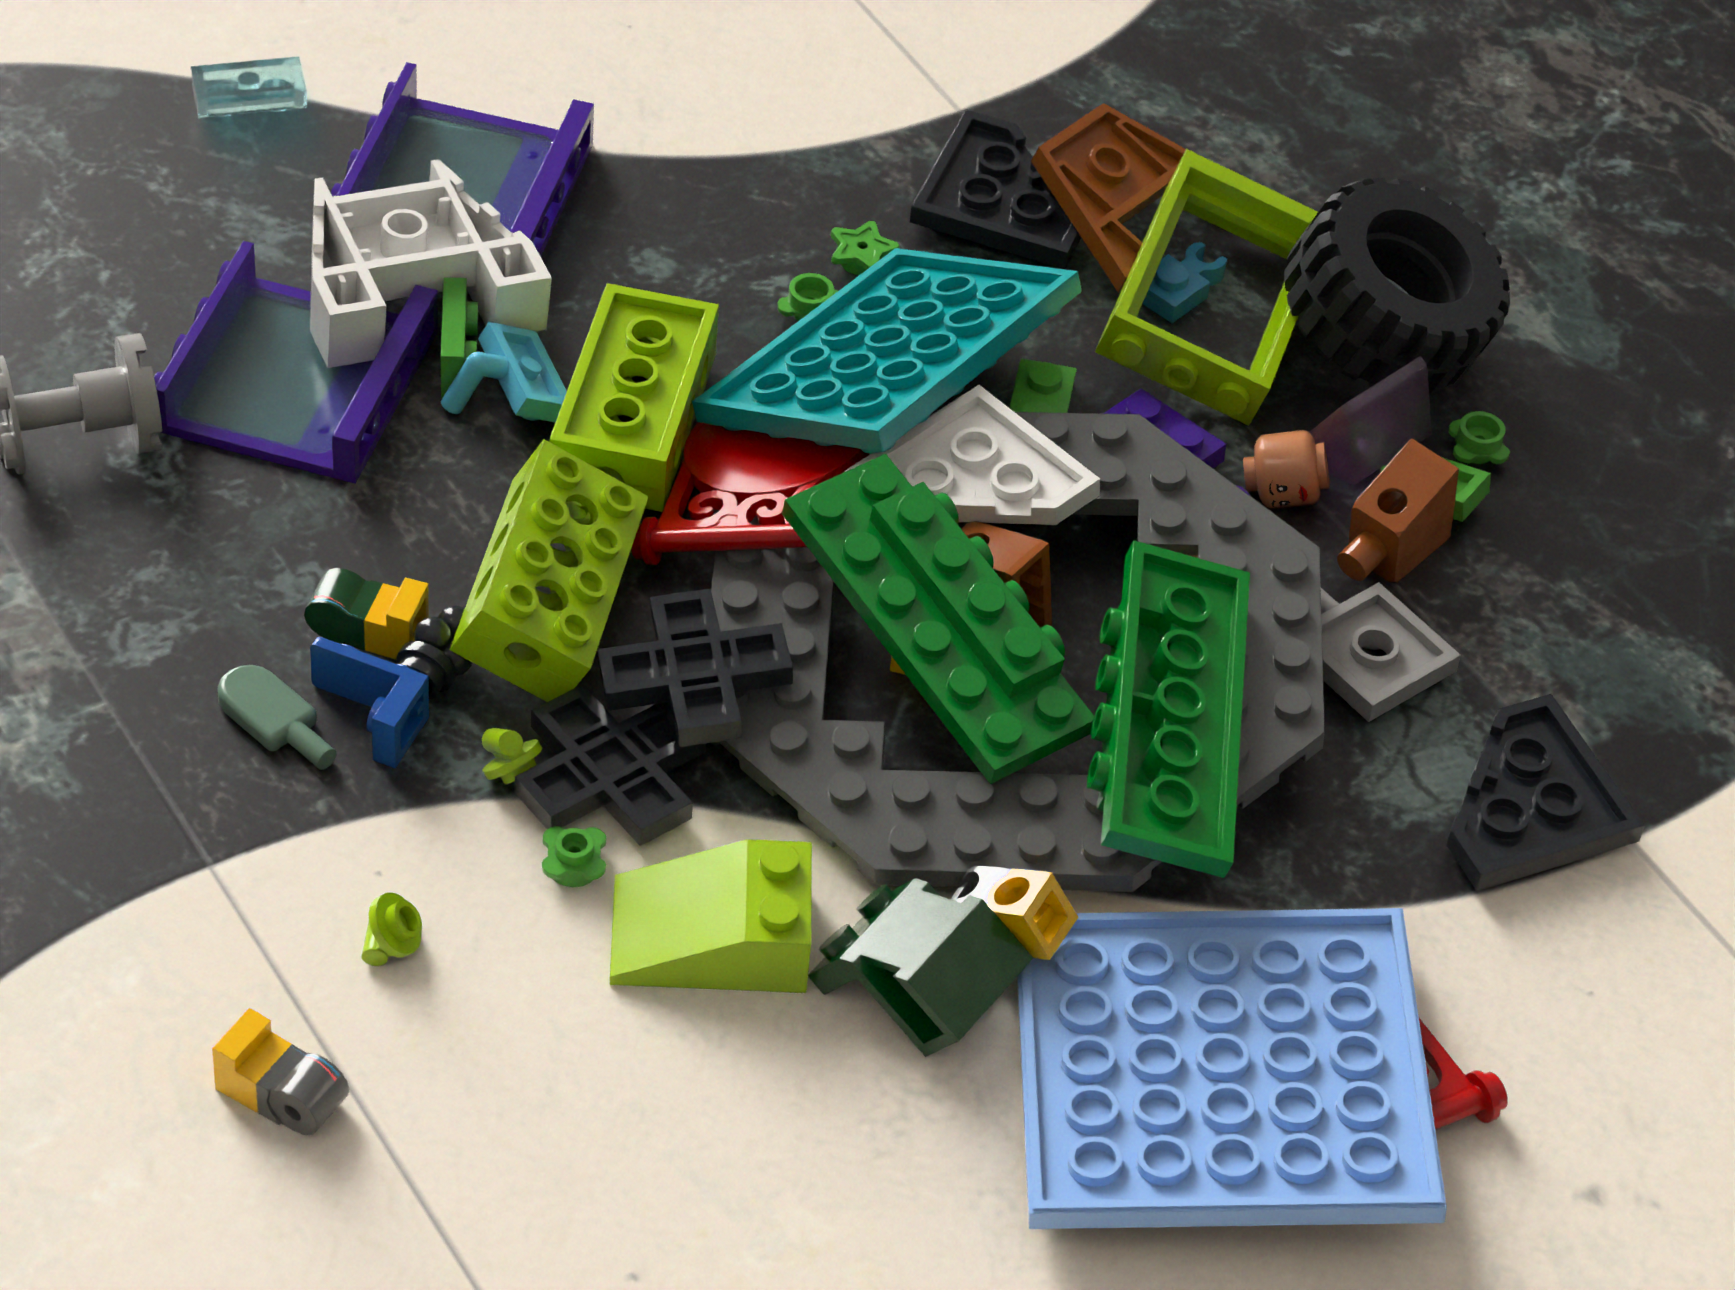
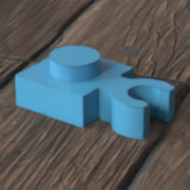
M1202 242L1190 245L1186 250L1185 259L1181 262L1169 254L1161 259L1142 304L1170 323L1175 322L1207 299L1210 286L1222 281L1227 259L1221 256L1211 263L1202 262L1205 244Z

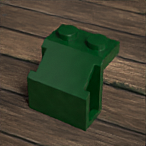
M914 878L893 891L884 884L871 893L857 908V911L863 916L853 928L849 924L844 925L820 946L819 951L825 957L808 974V977L824 995L857 978L922 1054L927 1057L960 1041L1031 962L1033 957L983 899L968 895L962 903L941 897L929 882Z

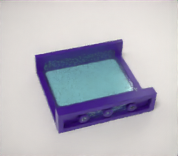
M406 62L397 81H390L387 84L379 115H371L369 118L364 143L360 149L352 150L347 164L346 177L342 184H334L331 195L335 197L429 182L431 160L439 159L464 181V191L480 205L488 202L500 213V223L511 233L520 230L533 242L541 257L593 146L594 104L573 99L558 130L417 98V64Z
M243 241L232 260H226L222 264L216 286L209 298L203 297L200 300L195 312L194 323L188 333L178 336L173 347L172 359L165 371H158L154 376L162 423L161 433L356 484L438 333V290L415 285L400 314L386 311L384 343L374 360L327 368L310 332L311 291L256 278L254 243Z

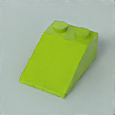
M746 839L616 874L614 881L609 985L806 993L811 951L812 842Z

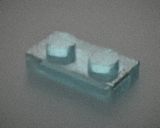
M299 56L191 66V82L198 118L227 117L235 114L266 111L280 112L287 109L308 108L307 89Z

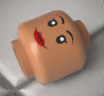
M1299 430L1262 435L1255 443L1254 456L1243 458L1247 492L1258 491L1260 501L1267 509L1275 510L1310 506L1319 500L1322 489L1330 488L1325 443H1316L1314 437L1308 431Z

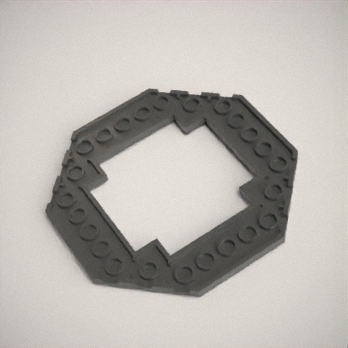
M934 410L930 416L939 410ZM1015 412L1100 478V496L1074 512L1073 515L1138 516V542L1185 555H1198V558L1250 572L1237 805L1242 809L1278 783L1279 774L1300 758L1306 762L1323 749L1324 698L1320 547L1140 414ZM757 515L750 524L759 525ZM808 548L715 551L711 592L720 631L782 623L793 666V684L735 692L741 717L742 738L712 742L711 744L715 747L721 744L739 760L742 771L771 796L774 797L779 794L798 810V819L830 847L833 848L838 845L858 862V871L873 884L901 886L916 878L929 882L932 887H959L962 878L973 866L1052 872L1062 890L1133 892L1151 879L1152 869L1162 863V861L1101 845L1104 811L1097 810L1098 791L1087 788L1088 775L1012 773L990 784L981 772L883 770L885 722L824 720L835 582Z

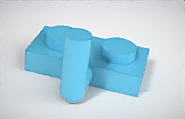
M488 322L478 338L484 352H473L467 357L441 400L443 408L450 413L460 414L483 376L499 380L516 415L531 421L539 419L556 422L567 391L537 332Z

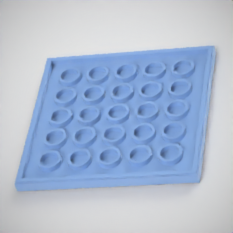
M1403 908L1076 913L1078 919L1050 960L1033 958L1017 976L1029 1229L1445 1223L1447 1206Z

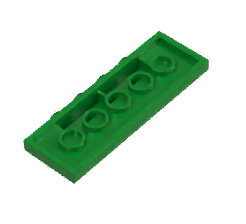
M883 454L784 500L782 511L784 518L990 784L1091 734L1094 715L1061 674L1065 660V647L1059 633L1050 625H1045L1041 628L1028 613L1029 602L1023 588L1014 580L1006 583L1002 581L993 569L994 560L989 546L979 536L970 539L958 525L959 516L956 506L947 494L941 492L934 495L924 482L911 486L888 455Z
M1133 540L1125 555L1122 601L1118 609L1110 607L1107 610L1100 631V643L1111 646L1110 655L1106 654L1103 657L1096 677V691L1106 693L1107 697L1106 703L1101 702L1098 706L1092 724L1091 738L1103 743L1102 752L1097 751L1091 761L1087 776V788L1098 791L1097 810L1104 811L1101 836L1102 846L1225 878L1231 868L1234 859L1250 572Z

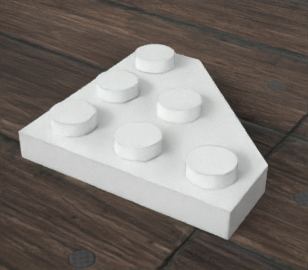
M977 385L935 412L926 421L917 424L898 439L891 449L881 453L870 454L845 470L846 472L883 454H887L911 486L924 482L934 495L941 492L947 494L956 506L959 522L978 521L982 523L1056 525L1100 496V478L980 385Z

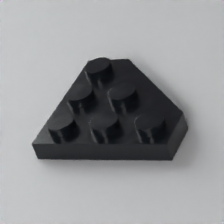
M967 109L911 205L910 223L1062 269H1066L1082 238L1031 162L1033 156L1025 146L1026 137L1018 125Z
M1548 694L1498 709L1490 734L1468 784L1465 797L1451 827L1446 846L1476 891L1639 842L1645 825L1553 695Z

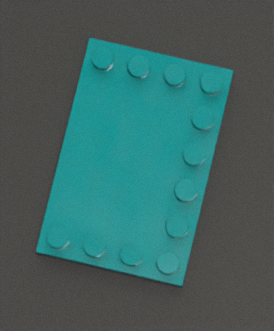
M895 248L693 400L696 420L700 423L723 426L725 430L729 431L749 430L767 433L772 438L791 437L810 440L820 446L840 445L853 447L869 454L885 452L894 447L896 441L913 427L926 421L930 414L950 397L962 392L964 386L981 372L993 367L997 360L1012 347L1025 341L1030 333L1048 318L1060 313L1063 306L1082 292L1078 271Z

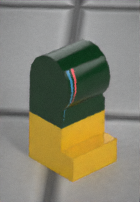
M330 569L323 574L305 608L304 617L311 630L323 638L396 659L402 646L409 641H414L413 633L416 625L424 618L429 617L428 583L405 577L401 586L396 587L373 580L366 581L357 573L347 569Z

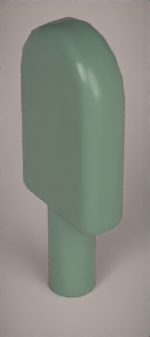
M243 665L229 670L221 678L217 688L220 707L266 749L276 751L289 743L320 770L328 768L333 763L337 754L336 750L310 729L317 722L315 708L275 674L261 666Z

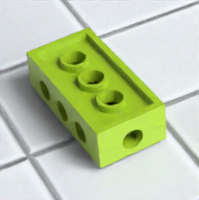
M606 283L549 442L649 496L645 509L663 512L679 468L686 440L695 419L692 401L703 394L716 356L719 304ZM642 376L648 380L636 383L632 380V377ZM627 415L634 418V420L622 422L618 416Z
M543 439L512 480L450 651L546 702L574 689L591 669L649 496ZM550 544H563L566 551L557 550ZM536 587H548L551 591V594L543 593L539 591Z

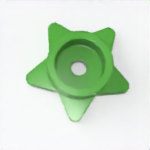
M868 221L856 230L835 227L830 234L831 238L838 245V248L833 253L831 262L833 264H840L843 269L855 275H861L895 248L900 249L897 242L879 235L877 224L874 221Z

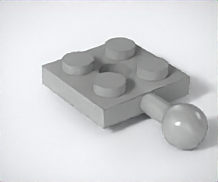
M1381 583L1374 584L1340 604L1321 588L1323 681L1368 722L1457 671L1461 654ZM1361 647L1369 650L1382 649L1387 655L1372 656L1365 653Z

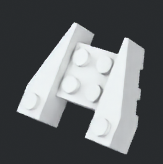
M439 159L431 160L430 180L423 183L332 197L324 179H315L310 332L327 368L374 360L384 343L386 304L384 301L409 297L415 285L443 292L444 277L467 278V291L472 300L478 302V312L485 325L488 322L536 332L547 330L552 277L533 242L520 230L511 233L500 223V213L488 202L480 205L464 191V181Z

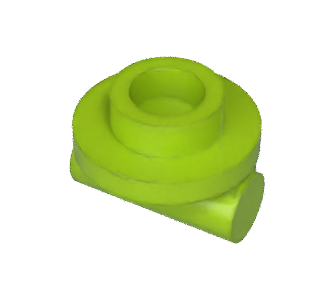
M490 728L482 736V745L485 750L493 753L495 758L485 765L482 771L487 780L501 777L504 784L512 783L515 781L516 775L537 765L534 757L542 751V747L537 739L523 742L521 735L516 731Z
M392 892L378 896L372 901L369 908V921L361 955L365 963L372 966H382L387 963L390 956L402 958L414 953L419 948L422 936V921L415 906L402 896Z

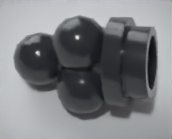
M457 605L449 606L442 610L438 617L424 618L416 625L413 633L414 641L405 643L397 654V664L406 665L417 672L429 676V699L435 698L439 692L448 690L456 676L463 675L473 664V662L450 651L465 609Z

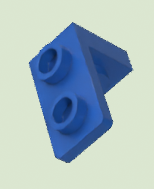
M317 637L310 646L312 684L317 688L372 707L367 719V731L372 733L373 761L396 768L429 718V676L417 672L406 665L395 664L361 652L350 645L339 644L322 637Z

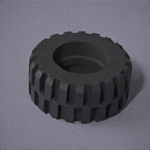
M1385 177L1370 178L1362 182L1357 181L1341 187L1337 193L1332 194L1293 246L1287 258L1288 266L1284 270L1285 290L1289 292L1287 294V301L1292 316H1298L1300 319L1298 328L1305 339H1312L1318 346L1317 353L1328 363L1333 360L1343 368L1341 373L1354 381L1358 378L1364 379L1369 382L1370 388L1382 392L1393 388L1397 395H1417L1420 391L1422 394L1433 393L1443 390L1446 385L1456 383L1504 325V318L1507 316L1510 306V293L1508 292L1510 287L1507 269L1500 268L1502 256L1496 245H1489L1485 239L1486 231L1477 221L1472 223L1463 215L1465 211L1453 201L1448 204L1438 198V192L1426 186L1417 189L1412 187L1411 181L1394 179L1387 183ZM1389 280H1391V281H1393L1394 283H1396L1398 286H1400V287H1401L1404 291H1406L1408 294H1406L1405 292H1403V291H1401L1400 289H1398V288H1397L1396 286H1394Z

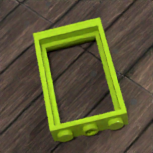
M1186 149L1167 185L1095 353L1249 426L1271 388L1298 316H1292L1287 301V294L1289 292L1285 290V283L1282 285L1249 370L1138 318L1137 315L1182 210L1285 259L1288 258L1291 249L1317 215L1318 211Z

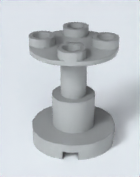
M135 333L115 337L116 367L73 374L74 386L17 396H14L4 356L0 355V410H2L4 422L0 423V459H4L6 469L15 468L17 474L25 473L21 431L79 421L84 433L127 426L136 454L162 450V442L159 435H155V433L162 432V423L152 366L141 367L139 354H143L147 350L142 334Z

